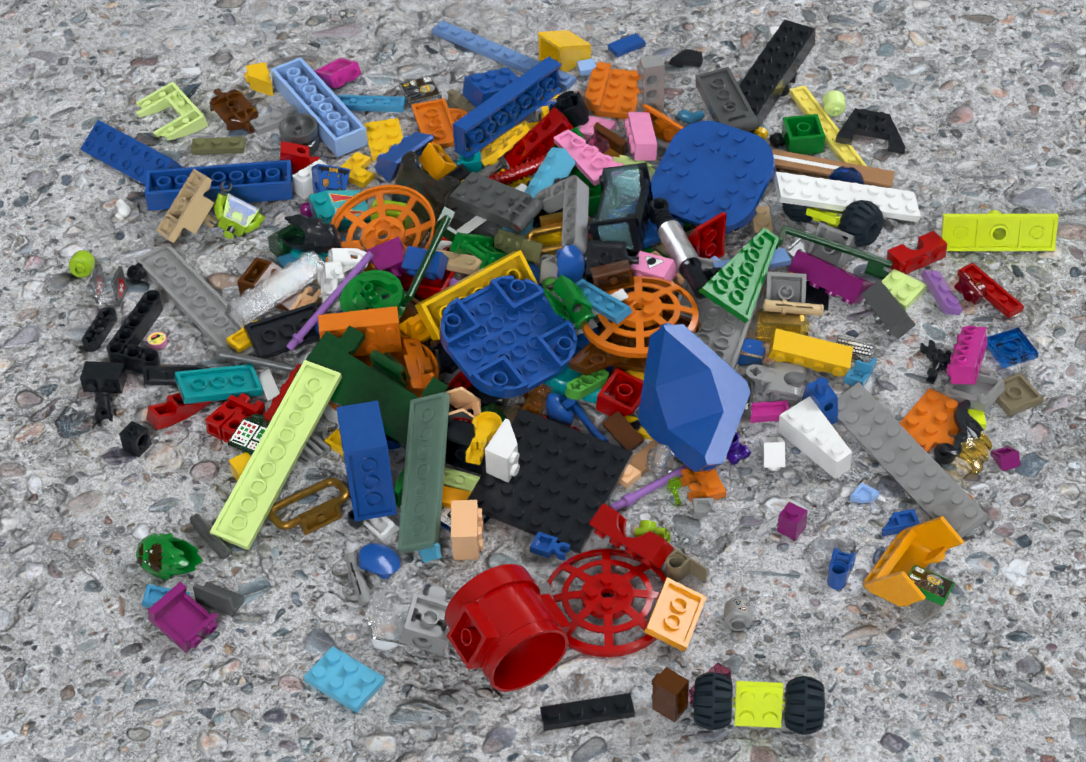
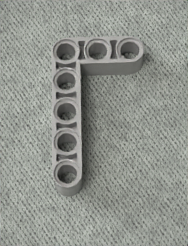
M572 175L542 189L536 194L535 198L543 203V210L547 213H553L563 208L562 247L574 245L581 250L582 254H585L588 235L589 187L576 175Z

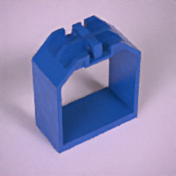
M378 401L336 407L355 521L397 515L388 446Z

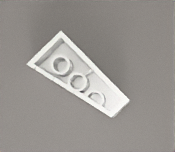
M810 396L779 416L778 432L834 479L850 470L852 451Z

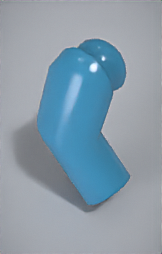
M681 110L677 113V117L679 120L691 124L704 118V113L702 110L695 113Z

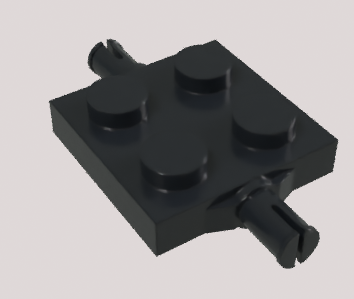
M588 240L587 250L583 254L586 278H592L590 268L627 259L629 264L639 265V256H628L626 242Z

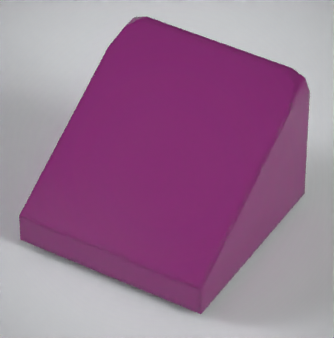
M1009 446L990 452L991 457L1002 471L1021 465L1019 451Z

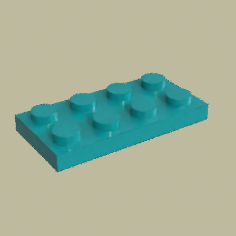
M253 364L175 372L174 376L184 404L226 400L231 395L238 397L242 393L249 397L262 396L263 392Z

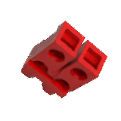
M244 393L238 397L231 395L228 401L224 402L205 419L207 433L239 448L240 444L243 443L235 439L230 441L243 420L260 425L262 423L261 416L266 411L265 404L259 400L253 405L250 404V397Z

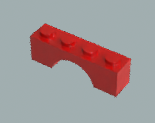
M603 503L589 522V525L595 529L593 533L603 540L607 537L610 539L608 542L617 549L620 547L625 548L624 552L632 558L640 557V562L645 566L651 568L653 565L660 570L674 547L651 531L640 537H627L625 531L627 520L618 511Z

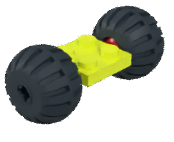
M866 200L854 201L844 211L782 203L783 212L790 220L802 221L803 223H808L812 220L824 221L831 227H838L839 225L841 231L855 236V245L860 247L868 246L875 242L881 233L882 224L884 223L883 214L879 207ZM841 235L846 241L848 240V237Z
M704 673L695 680L693 695L694 722L704 729L714 731L730 725L732 720V704L735 707L734 726L781 728L782 710H784L785 725L794 733L801 735L813 734L823 727L825 692L823 684L815 678L801 676L789 680L785 688V700H783V683L736 681V697H733L732 680L722 673Z

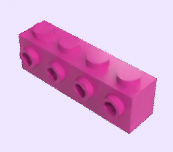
M970 325L962 327L961 333L957 334V344H954L953 348L954 354H951L950 364L947 365V375L951 376V384H976L987 348L986 327Z

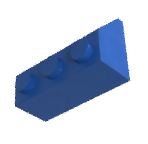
M414 132L410 136L406 135L401 140V143L392 145L387 153H381L376 158L377 162L374 169L390 183L409 169L410 164L419 161L418 159L429 142L432 143L434 137L430 134Z

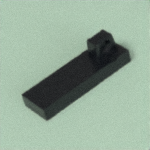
M144 364V385L177 386L174 378L175 372L203 369V365Z

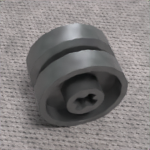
M296 113L281 120L278 127L281 141L308 146L309 155L319 148L318 125L314 117L305 113Z

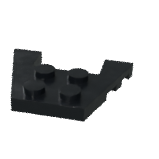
M855 108L838 132L835 140L837 143L851 145L853 134L888 140L889 152L904 154L906 148L890 114L869 111L867 109Z

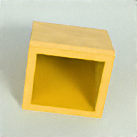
M569 30L539 32V61L541 62L547 57H551L561 63V67L558 68L559 70L568 72L577 67V61L591 59V44Z

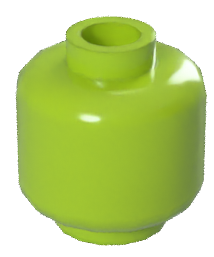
M80 250L75 252L69 261L68 267L70 272L79 278L89 276L95 266V258L88 251Z

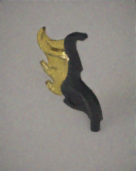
M964 400L954 410V421L959 433L954 437L952 448H948L942 443L939 446V450L948 456L958 457L966 461L972 468L970 474L976 475L983 468L980 456L983 457L985 462L989 459L987 449H992V443L982 433L984 430L982 426L967 412L971 405L970 401Z

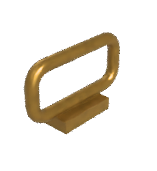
M563 212L539 216L541 227L530 230L526 234V238L532 240L538 235L561 232ZM592 236L587 238V245L588 240H593ZM562 243L542 247L540 255L557 252L558 249L563 248Z
M327 478L274 503L268 518L274 526L283 530L300 525L302 533L307 535L342 518L339 505L348 500L350 491L341 480ZM335 486L341 492L339 497L332 498L297 515V517L289 521H282L276 515V512L326 487Z

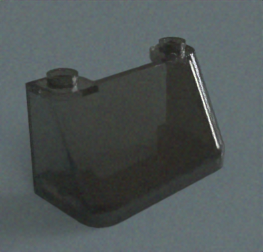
M412 150L404 154L394 185L406 186L422 194L430 203L435 213V218H437L444 206L452 211L456 210L457 207L453 206L450 195L462 182L451 176H446L437 181L415 167L420 162L418 154ZM391 194L392 201L407 204L411 198L406 195ZM417 201L412 211L421 223L430 221L427 210Z

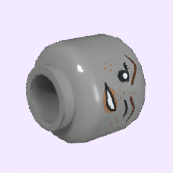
M735 597L725 603L724 622L728 627L735 631H743L752 624L753 606L751 602L742 597Z

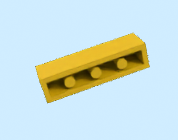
M776 328L771 337L768 358L774 359L776 362L801 365L817 372L823 371L834 376L845 377L851 366L853 347Z

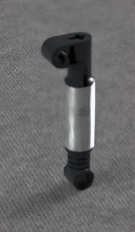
M663 198L653 199L650 202L649 219L652 223L656 224L658 236L669 256L674 260L678 272L687 280L695 297L698 299L707 298L698 291L721 268L717 267L707 270L701 268V260L680 223L672 217L668 209V201Z

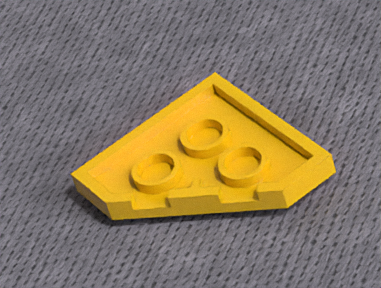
M526 120L481 149V161L484 166L488 164L492 166L499 161L498 158L514 147L513 145L528 133L530 128Z

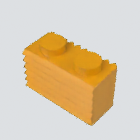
M431 142L428 143L418 159L422 163V168L428 171L430 178L434 182H437L457 167L440 144Z

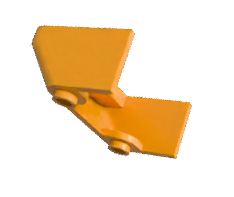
M943 516L906 528L896 535L866 576L862 585L868 592L899 607H907L912 603L925 599V595L908 577L914 564L925 569L928 564L939 563L945 558V553L948 549L962 545L964 540Z

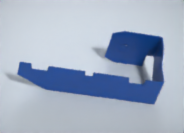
M744 339L741 350L745 353L762 356V359L740 354L737 364L747 366V364L763 365L766 348L762 347L763 341Z

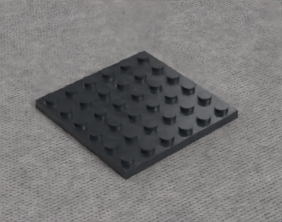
M520 409L511 424L518 444V465H520V469L515 477L512 476L510 481L506 482L486 473L485 468L467 500H477L478 508H482V514L535 536L539 531L557 537L558 543H568L570 550L580 554L594 530L589 525V522L603 503L608 504L633 457V452Z

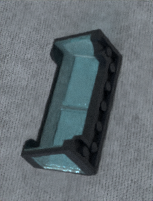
M647 162L603 168L602 175L599 176L600 186L604 188L596 219L590 218V222H587L588 233L592 234L593 240L626 242V250L640 252L642 251L646 234L650 202L653 200Z

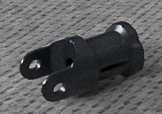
M99 392L95 396V402L97 403L95 422L99 427H101V421L108 418L109 421H113V408L111 406L113 396L109 392Z

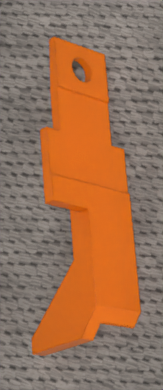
M403 339L407 354L403 358L406 370L411 377V380H409L411 388L425 389L434 377V373L425 374V372H433L430 358L425 357L420 340Z

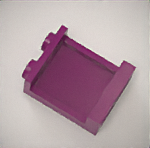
M179 582L148 609V620L187 653L191 648L195 649L201 643L204 636L210 635L218 627V615L215 612L212 615L186 593L187 587Z

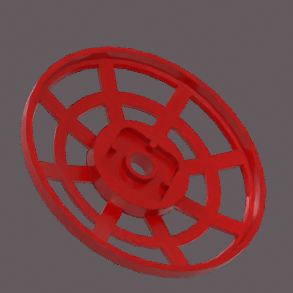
M597 549L580 553L560 564L546 581L551 587L554 579L562 571L570 574L563 585L562 593L553 595L555 603L562 601L564 611L571 619V628L567 633L569 648L596 657H618L640 651L657 640V638L646 634L633 642L613 646V633L624 632L637 625L645 631L648 623L645 618L651 611L653 599L657 600L660 592L653 591L650 580L643 572L651 569L660 577L663 584L666 580L664 573L653 565L649 568L642 563L635 567L623 561L611 560V556H621L640 562V557L632 558L624 550ZM602 556V560L586 563L579 568L572 566L573 563L582 559ZM602 565V573L590 576L584 572L591 567ZM611 565L624 567L630 571L623 576L611 573ZM638 576L644 583L646 590L633 589L629 581ZM576 577L585 582L581 590L568 592L571 583ZM605 593H610L613 596L611 598H604L602 595ZM634 597L647 598L645 606L640 613L632 607ZM581 599L584 608L576 614L571 608L569 600ZM625 614L632 618V620L613 626V619ZM589 615L604 619V626L589 623L585 619ZM580 626L588 631L604 634V646L588 644L570 635Z

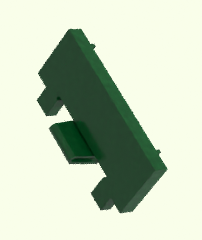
M350 325L340 339L326 331L306 360L341 373L342 378L330 402L341 407L378 401L385 436L406 450L410 400L419 398L405 389L407 384L402 376L411 380L406 368L377 350H373L370 354L371 367L353 357L352 355L355 354L366 337L362 332ZM433 377L422 392V397L449 391V386Z

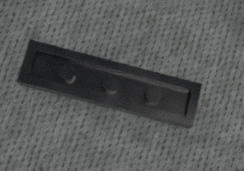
M630 693L540 707L544 731L635 717Z

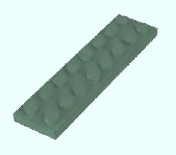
M446 392L410 400L398 551L401 553L432 548L433 544L439 543L450 395Z

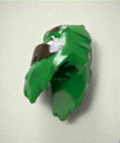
M172 533L148 535L138 543L136 550V559L140 567L145 572L164 580H169L170 576L193 572L197 570L195 566L203 561L197 554L199 551L195 546L185 540L173 537Z

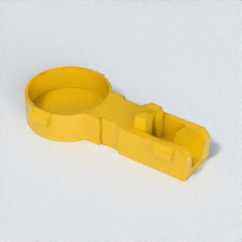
M482 412L473 418L472 424H474L475 438L472 439L469 448L465 452L467 463L481 464L488 442L491 441L502 424L501 417L494 412Z

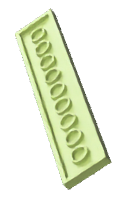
M304 360L210 530V534L246 550L250 549L342 378L341 373Z

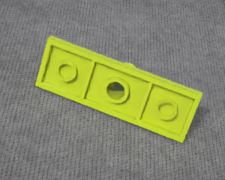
M998 210L989 211L987 214H943L941 238L947 243L946 251H1055L1059 216L1058 214H1002Z

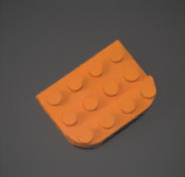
M598 62L591 72L585 93V102L590 110L593 111V115L628 119V112H636L638 106L637 94L640 93L637 86V80L640 79L636 70L611 69V63Z

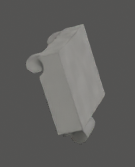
M981 367L976 384H951L950 379L945 385L942 394L960 403L964 400H969L971 403L969 408L986 412L1005 390L1004 380L995 378V370Z

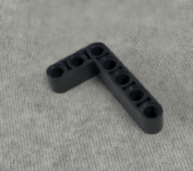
M149 290L144 293L106 347L110 362L124 363L126 370L143 374L144 364H161L159 353L156 350L139 346L163 311L161 296L158 291Z

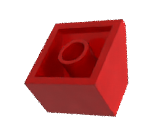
M616 368L597 395L596 410L609 417L617 411L622 416L632 415L641 402L643 380Z

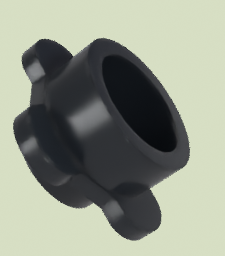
M141 263L132 265L127 270V277L131 279V284L133 285L146 278L147 273L143 271Z

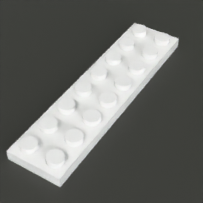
M776 172L774 176L778 201L781 203L844 211L850 203L866 200L878 206L883 217L914 222H918L921 218L915 194L908 190L904 191Z

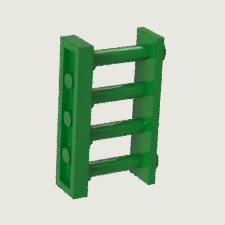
M458 232L449 249L454 253L470 254L482 261L479 269L508 255V253L494 247V236Z

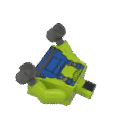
M225 181L220 183L221 193H218L214 211L218 219V226L224 229L223 235L228 239H232L234 235L241 237L244 233L248 234L257 230L266 218L265 214L271 212L273 205L269 210H266L264 205L267 201H265L261 206V212H259L258 208L229 193L226 196V192L232 189V183L229 184L228 189L223 187Z

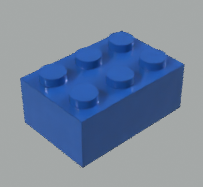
M509 68L490 70L479 74L475 73L465 76L462 94L477 107L519 77Z

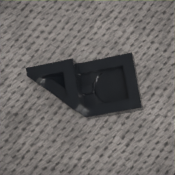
M685 49L672 57L669 64L680 68L683 67L684 63L701 67L703 63L702 52Z

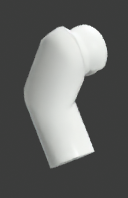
M119 199L115 204L118 208L115 217L123 221L125 217L129 216L131 209L122 199Z

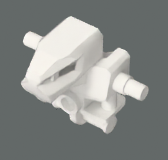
M331 248L328 250V262H324V266L317 267V280L321 286L319 298L322 299V303L325 302L367 252L357 248ZM367 265L362 269V271H361L360 273H363V272H364V270L366 269ZM340 296L326 312L336 311L340 308Z

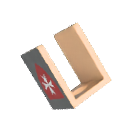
M463 387L446 391L450 395L449 404L457 408V410L449 412L448 424H451L453 419L472 424L473 418L481 413V399ZM473 409L474 414L472 415L468 410Z

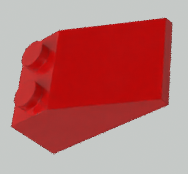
M725 212L696 227L688 237L698 257L710 259L714 256L717 258L724 256Z

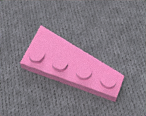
M569 129L554 137V143L559 148L567 150L575 160V166L594 186L600 183L599 176L602 175L603 168L623 165L620 162L616 163L613 161V158L608 154L604 155L599 152V149L594 145H588L586 140ZM625 169L612 170V176L619 174Z

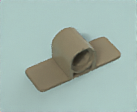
M674 548L666 558V578L668 577L676 582H680L690 573L705 583L707 581V569Z

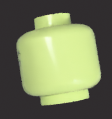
M831 90L823 96V109L829 116H839L844 113L846 101L843 93Z

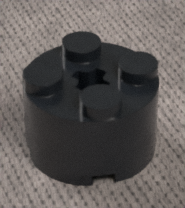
M567 91L556 98L557 102L554 105L553 103L550 105L549 110L551 111L554 107L565 115L573 128L585 125L589 121L590 108L579 91L577 93Z

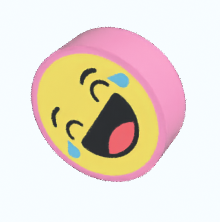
M163 332L151 333L147 337L149 348L153 350L163 349L167 345L166 335Z

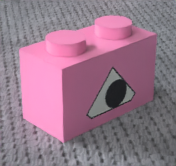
M640 251L637 257L639 256V265H631L633 276L656 277L671 282L678 272L673 259Z

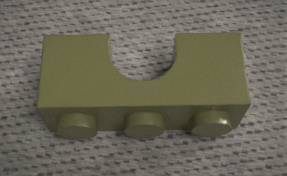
M498 229V233L494 238L495 248L508 254L521 250L526 260L538 263L543 247L542 243L503 229Z

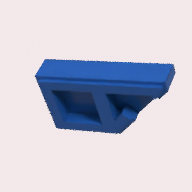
M914 509L894 512L886 526L882 529V537L899 534L906 528L920 524Z

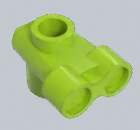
M641 520L639 528H635L634 537H640L651 531L670 543V532H667V528L657 527V523L654 521Z

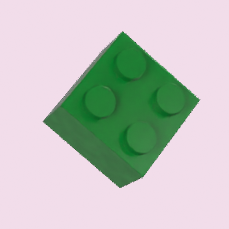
M818 114L783 117L782 136L787 152L802 155L824 153L825 134Z

